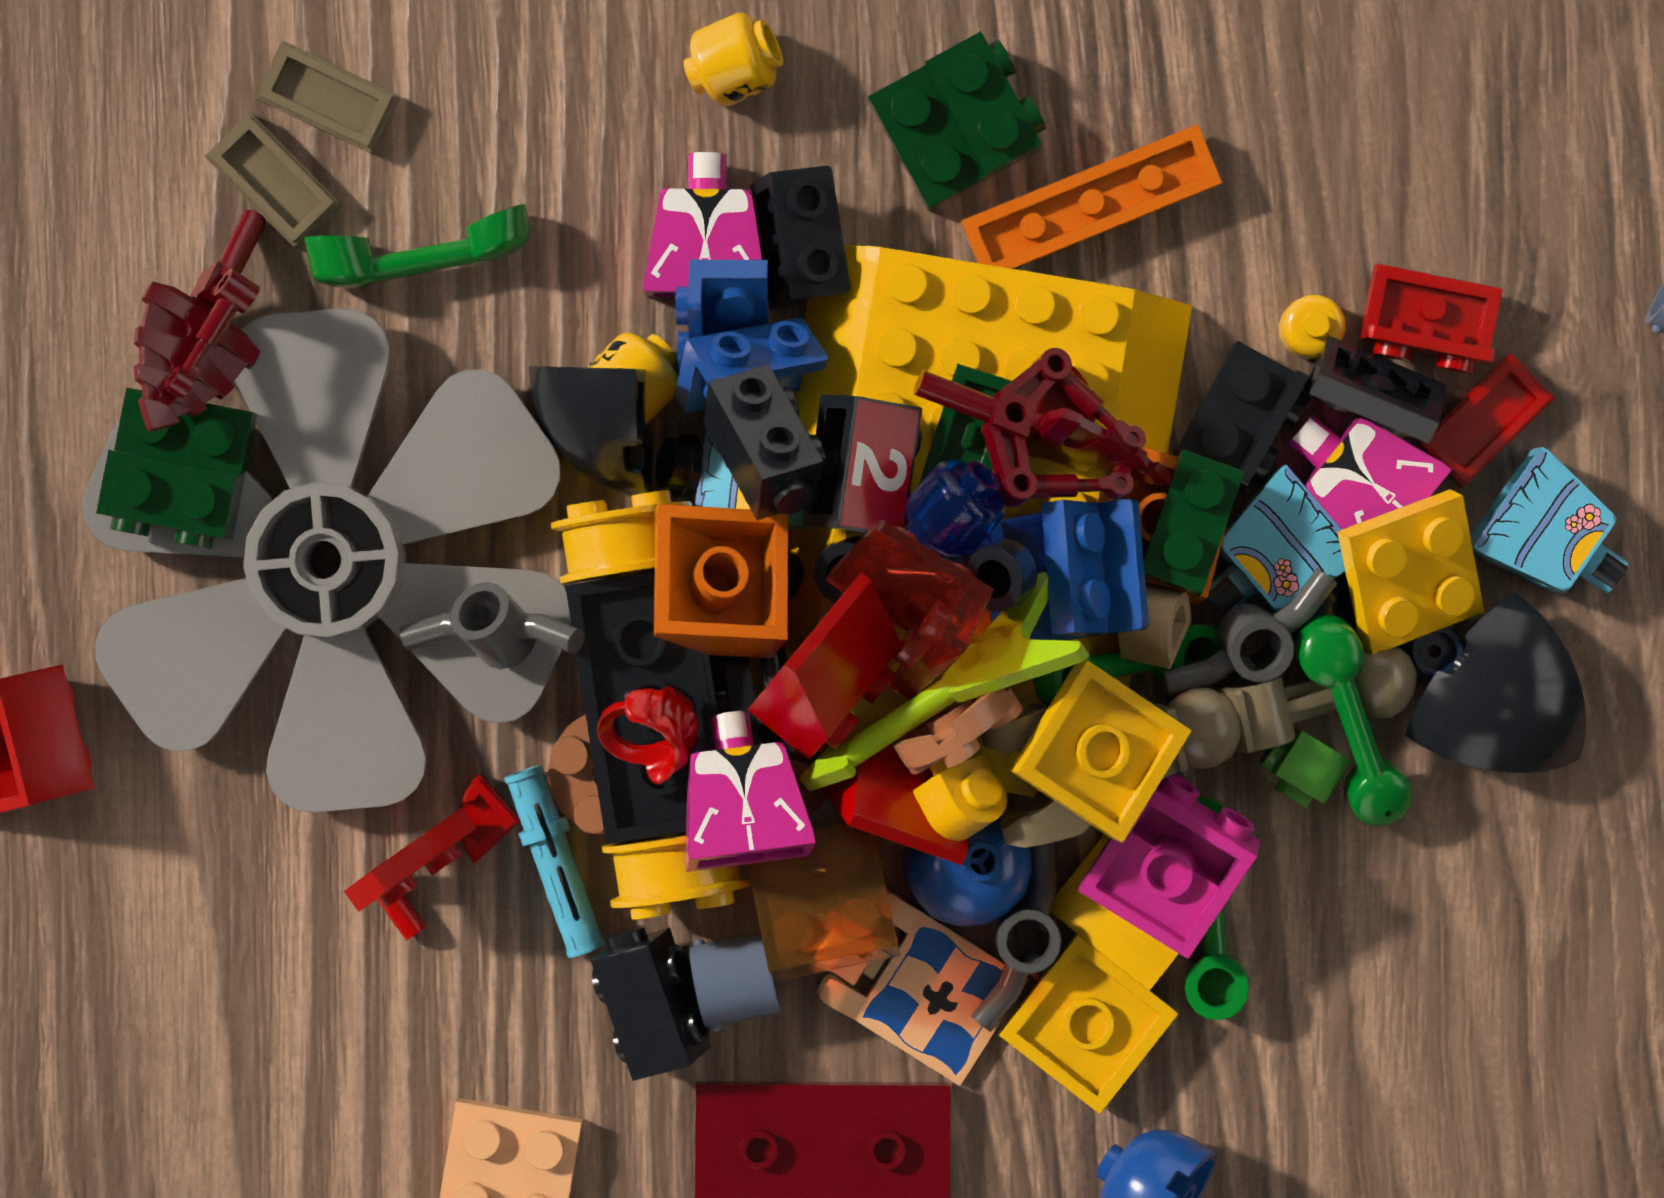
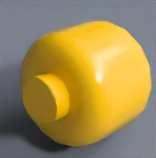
M1306 295L1295 300L1285 309L1279 322V336L1284 347L1294 356L1305 360L1317 359L1328 335L1342 341L1346 332L1345 317L1341 308L1332 299L1322 295Z

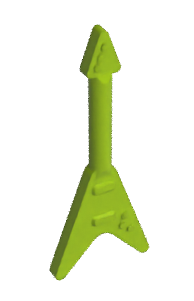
M1045 572L1039 573L1037 575L1036 587L1031 596L1009 610L1002 611L947 669L941 680L843 744L841 743L835 750L828 746L800 776L799 781L809 791H813L852 778L856 775V766L954 702H964L1084 662L1088 658L1089 653L1079 641L1030 639L1031 633L1049 599L1047 574Z

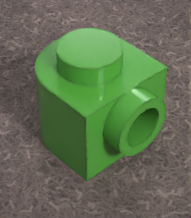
M1293 726L1296 738L1289 743L1264 749L1259 765L1280 777L1274 788L1275 790L1303 807L1308 808L1313 798L1325 804L1351 760Z

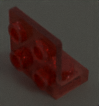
M879 520L832 568L827 581L837 589L845 592L861 572L872 580L891 622L906 631L892 656V659L898 662L899 666L889 688L910 700L965 652L994 589L977 579L973 572L964 565L948 561L919 543L915 535L908 530Z

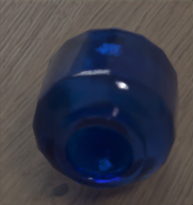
M952 459L939 462L906 501V512L909 520L908 531L913 540L927 553L939 558H946L948 556L959 558L973 554L1005 515L1004 501L998 492L1000 482L996 475L988 467L977 461L966 463Z

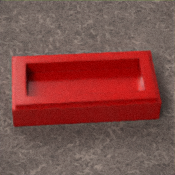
M1510 353L1505 355L1440 419V424L1429 444L1418 440L1416 444L1425 453L1451 468L1452 470L1447 476L1459 488H1464L1555 398Z

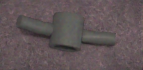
M1317 568L1291 603L1273 615L1265 607L1257 604H1241L1231 608L1221 618L1217 627L1216 641L1220 649L1218 652L1206 660L1162 671V679L1167 695L1171 696L1190 689L1213 685L1235 671L1243 678L1254 682H1268L1279 677L1289 667L1293 658L1294 643L1290 634L1304 626L1313 617L1338 583ZM1263 629L1269 630L1266 645L1259 652L1252 655L1240 654V647L1250 633Z
M490 582L478 583L466 589L456 599L451 612L439 614L400 628L401 641L408 651L448 638H461L489 667L497 669L511 668L522 662L531 653L536 639L571 654L577 653L582 648L585 640V634L579 628L548 615L526 613L502 587Z
M1056 842L1031 847L1033 873L1031 876V890L1026 904L1014 906L1006 916L999 918L995 925L994 941L1005 965L999 982L971 1015L974 1020L989 1032L993 1030L1019 998L1028 973L1032 974L1045 970L1053 964L1060 952L1061 937L1059 929L1049 916L1057 889ZM1022 920H1035L1037 928L1047 934L1046 944L1043 949L1038 953H1027L1023 957L1010 952L1007 947V941L1014 934L1013 926Z

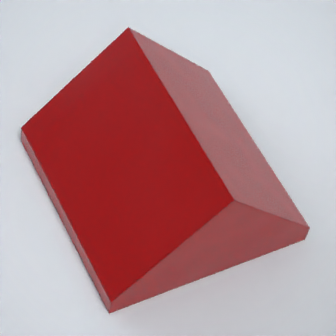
M892 744L856 766V775L854 777L821 788L848 826L959 865L963 864L968 853L969 838L962 841H953L938 834L929 824L913 793V790L934 776L930 767L920 773L911 774Z

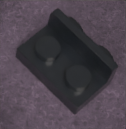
M818 166L769 172L752 183L750 188L762 260H768V301L770 310L795 307L812 298L847 293L851 286L832 169L829 166Z
M1329 335L1304 385L1306 393L1321 399L1326 405L1337 411L1353 412L1381 424L1386 430L1395 435L1413 437L1428 444L1440 424L1446 384Z
M1236 341L1173 453L1179 456L1182 450H1186L1245 471L1238 490L1246 488L1251 479L1261 484L1279 454L1278 449L1270 446L1282 424L1292 428L1309 401L1311 395L1302 390L1309 375L1298 369L1291 371L1240 341Z

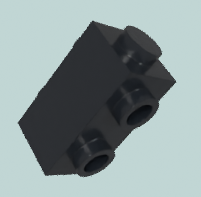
M769 364L709 381L704 425L756 520L780 513L793 514L802 510L807 505L816 503L821 474L825 473L827 469L824 448L816 435H808L799 419L798 404L793 392L788 387H781Z
M638 925L609 936L610 946L591 960L593 966L592 982L597 997L601 1002L606 1003L614 1026V1047L620 1060L627 1064L632 1081L689 1067L711 1047L709 1042L710 1027L705 1028L699 1005L695 1002L688 981L690 969L687 956L682 947L675 944L670 927L647 934L645 926Z

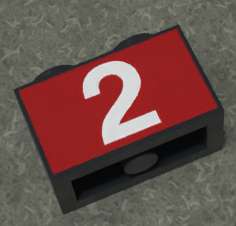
M821 394L815 435L824 448L827 469L825 473L821 474L817 502L805 507L803 525L904 539L905 525L911 514L913 503L910 490L914 462L922 441L920 429L922 408L860 396Z

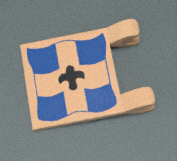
M882 888L874 898L872 907L878 916L907 932L867 995H864L846 981L830 973L819 984L817 993L825 1004L854 1019L960 1086L1005 1017L1004 1015L991 1032L971 1017L973 1012L999 982L1005 963L939 921L931 918L890 889Z

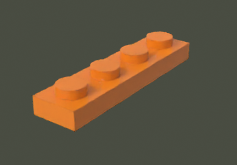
M1196 124L961 220V226L976 263L1018 269L1216 188L1222 184V181L1199 124Z

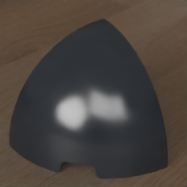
M528 366L529 387L535 412L541 426L559 453L577 470L601 485L634 495L653 492L654 433H645L646 369Z
M1513 593L1491 609L1469 630L1465 636L1467 644L1464 653L1456 659L1452 668L1446 672H1436L1419 700L1404 735L1438 755L1480 769L1507 773H1535L1554 770L1570 765L1581 757L1586 734V710L1583 691L1575 666L1561 639L1532 605L1517 593Z

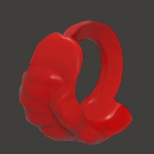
M665 686L664 689L660 690L646 688L631 691L626 696L625 701L615 702L606 708L598 721L597 734L605 750L623 761L645 765L651 782L659 785L687 763L691 754H693V747L698 740L699 721L694 711L693 702L680 691L673 689L671 686ZM625 714L631 722L654 729L661 733L666 740L649 745H636L627 742L617 734L613 722L617 717Z

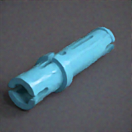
M539 764L504 777V780L508 784L523 827V831L518 833L522 846L529 845L548 902L567 949V957L573 958L599 949L606 945V942L601 936L584 882L580 876L565 834L570 829L566 816L559 817L543 773V765ZM535 804L537 805L539 814L543 822V827L553 850L552 855L549 850L543 828L541 827L536 810L534 808ZM558 867L562 875L565 887L567 889L570 901L572 903L575 912V917H573L562 883L560 881L557 872Z

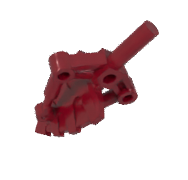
M245 210L242 213L220 260L201 273L190 296L175 287L153 281L148 285L142 297V301L146 303L141 326L135 329L134 345L139 348V364L134 366L135 381L142 387L143 397L138 402L148 432L177 425L181 422L178 417L185 414L191 417L201 414L208 409L205 405L206 402L214 397L220 400L223 399L235 388L231 383L239 376L243 369H251L255 365L261 351L247 334L233 325L231 321L237 312L243 314L248 310L260 290V286L242 275L266 225V219L260 213L253 210Z
M1060 348L1046 350L1033 361L1028 369L993 397L925 370L921 371L916 381L914 395L983 421L980 434L984 435L996 477L995 493L998 500L1005 506L1017 507L1029 498L1076 497L1078 492H1104L1110 499L1117 500L1132 491L1134 487L1133 479H1138L1139 483L1170 484L1171 474L1159 462L1151 461L1147 457V452L1142 449L1146 443L1144 431L1138 426H1129L1125 421L1117 420L1102 406L1104 401L1071 371V358ZM1055 387L1088 418L1093 415L1107 429L1083 418L1084 415L1066 407L1048 411L1043 415L1035 414L1038 401L1050 388ZM1028 456L1067 465L1068 468L1079 471L1087 470L1106 474V476H1102L1099 479H1078L1075 474L1035 475L1030 470Z

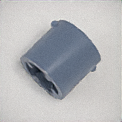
M765 931L705 943L703 939H696L694 946H689L693 981L705 1028L710 1027L712 1031L717 1032L723 1024L781 1012L775 973Z

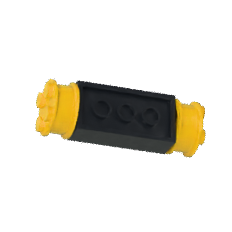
M670 490L631 496L633 507L608 511L605 500L566 506L568 519L551 523V530L562 532L568 573L559 577L560 584H571L565 585L571 625L583 630L585 634L584 644L576 653L606 841V845L601 846L602 853L613 855L619 896L610 900L611 908L630 907L632 920L669 914L671 909L670 902L694 898L696 909L735 903L733 891L752 885L750 877L740 875L739 865L686 872L687 785L690 758L668 780L657 785L649 779L645 765L632 764L616 758L604 749L598 739V721L603 711L615 702L625 701L626 696L634 690L646 688L660 690L664 689L665 686H671L693 702L694 711L699 721L698 740L693 747V754L715 750L710 718L718 715L709 655L654 636L655 508L657 504L692 506L691 501L671 502ZM625 714L620 715L613 722L617 734L627 742L636 745H649L666 740L661 733L654 729L631 722Z

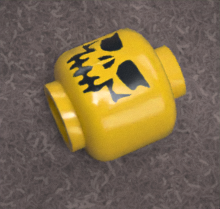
M737 12L694 32L690 41L691 57L684 60L685 73L693 90L698 95L707 92L712 100L724 107L734 105L771 88L776 82L777 68L783 66L782 52L769 24L764 19L756 21L744 12Z
M621 333L588 365V368L646 369L645 425L674 398L678 375L673 366L678 362V356L665 341L653 333L646 340L634 333Z

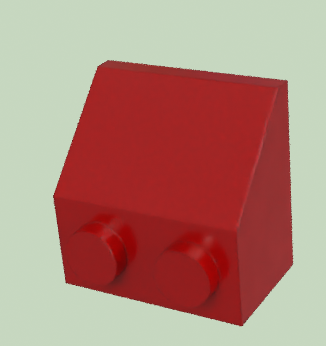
M863 572L856 577L748 708L751 714L807 760L824 743L835 750L860 720L850 712L856 703L863 697L872 704L896 675L887 665L902 648V644L869 577Z
M63 664L0 678V813L95 789L91 776V756L82 741L75 714V695L72 687L66 680Z

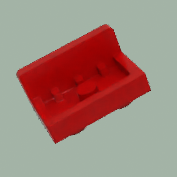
M1377 263L1373 266L1358 340L1375 343L1373 354L1377 356L1411 361L1412 353L1416 351L1437 356L1435 367L1474 374L1476 364L1494 363L1496 350L1490 348L1503 289Z

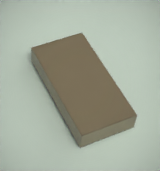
M283 40L255 96L258 101L372 155L400 99L397 94Z
M251 112L238 122L204 156L296 249L305 242L304 237L311 236L342 206Z

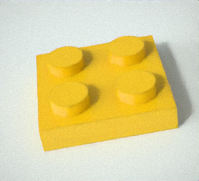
M1449 489L1337 531L1358 637L1363 647L1368 649L1372 655L1485 612L1463 495Z
M1085 660L1074 665L1009 771L1113 840L1123 843L1192 730L1090 661Z
M1075 933L1056 957L1053 964L1048 967L1001 1027L998 1034L1100 1114L1173 1022L1178 1012Z

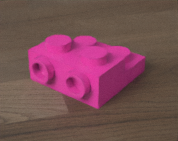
M1173 774L1161 780L1124 842L1121 843L1112 838L1108 839L1080 882L1078 891L1188 959L1257 858L1260 840L1252 835L1255 827L1244 815L1228 807H1223L1217 814L1196 801L1200 793L1194 785L1183 777Z

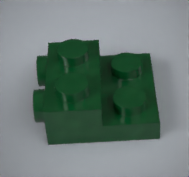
M981 31L925 61L923 67L868 96L869 104L928 211L1038 152L1042 146V142L1037 134L1046 130V125L1037 106L1029 95L1018 100L1007 80L1016 71L1006 49L999 39L988 44Z
M126 387L114 450L108 449L96 513L112 516L111 530L149 537L150 527L153 524L176 529L173 542L212 549L214 537L233 539L257 413L205 403L208 409L194 417L185 414L178 417L181 422L177 425L148 432L138 402L143 397L142 390Z

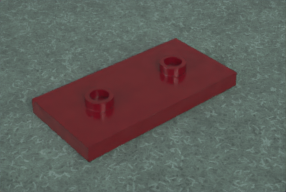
M696 1081L695 1198H950L951 1085L950 1083Z

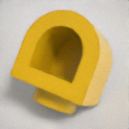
M987 752L972 759L968 758L964 762L950 768L945 765L942 759L937 760L930 767L934 776L912 791L932 828L941 836L953 841L968 839L997 820L1003 814L1007 804V793L1004 783Z

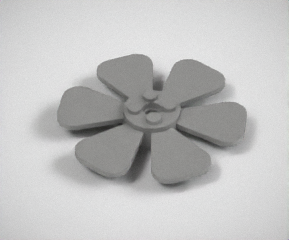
M338 308L270 314L253 319L241 329L261 352L255 365L251 369L244 368L235 379V382L250 411L257 413L256 423L290 487L289 490H285L274 499L246 470L233 539L214 537L212 549L173 542L176 529L153 524L150 527L149 537L111 530L112 516L97 514L96 510L108 449L114 450L120 422L119 418L88 481L82 501L84 522L92 535L107 547L135 552L244 558L243 568L246 578L131 605L114 612L101 625L95 641V657L103 677L141 731L155 745L170 751H192L208 744L222 730L286 630L289 629L296 634L304 635L268 752L266 774L270 787L282 803L297 811L316 813L388 806L404 801L418 789L426 775L428 757L423 740L366 630L381 619L401 640L400 628L402 626L451 612L456 599L466 589L484 582L498 584L526 613L548 615L571 625L566 589L563 584H560L559 581L549 574L523 569L407 563L408 552L406 544L527 516L543 509L555 496L561 481V461L553 444L515 390L502 377L483 369L464 370L450 376L437 389L369 495L353 488L390 367L391 347L387 334L375 319L359 310ZM330 542L340 552L341 565L337 573L332 577L323 579L312 569L310 563L311 554L319 544ZM448 638L411 650L466 710L480 720L493 723L515 721L533 709L541 698L563 651L536 639L531 653L522 662L511 668L497 669L489 667L461 638Z

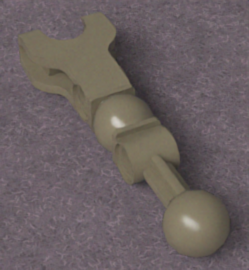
M1399 646L1379 651L1374 655L1363 647L1364 660L1362 668L1354 678L1367 718L1368 720L1392 718L1405 710L1417 691V670L1410 656ZM1282 675L1268 682H1254L1244 678L1228 685L1216 687L1215 690L1210 688L1190 689L1171 700L1168 706L1154 704L1192 730L1163 778L1178 772L1187 771L1188 767L1194 770L1214 768L1231 758L1235 751L1247 754L1293 741L1296 738L1293 723L1337 711L1330 688L1317 685L1311 679L1284 686ZM1039 704L1022 706L1023 711L1014 720L994 730L989 728L980 735L983 746L1006 754L1021 751L1048 707ZM1037 790L1033 799L1006 811L1001 818L1004 842L1023 848L1073 838L1083 834L1090 826L1089 823L1039 790Z

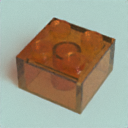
M847 823L813 830L815 846L810 856L748 864L768 971L774 982L901 956L876 835L848 826Z

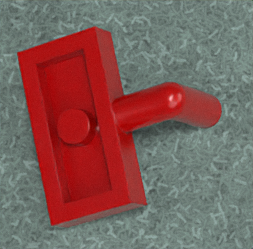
M460 808L347 888L344 893L358 912L377 900L404 939L408 941L427 927L405 896L419 886L412 874L424 866L432 876L463 854L456 843L477 828L463 808Z

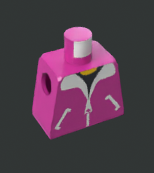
M717 152L689 153L688 189H661L644 276L643 291L646 297H676V286H688L689 259L762 260L752 192L745 189H726V154Z
M1311 414L1287 442L1291 448L1314 466L1302 483L1341 529L1430 497L1452 470L1443 462L1362 417L1353 420L1338 436Z
M733 711L711 717L715 750L691 754L688 766L685 845L686 872L810 856L815 846V836L784 744L775 742L754 745L749 712Z

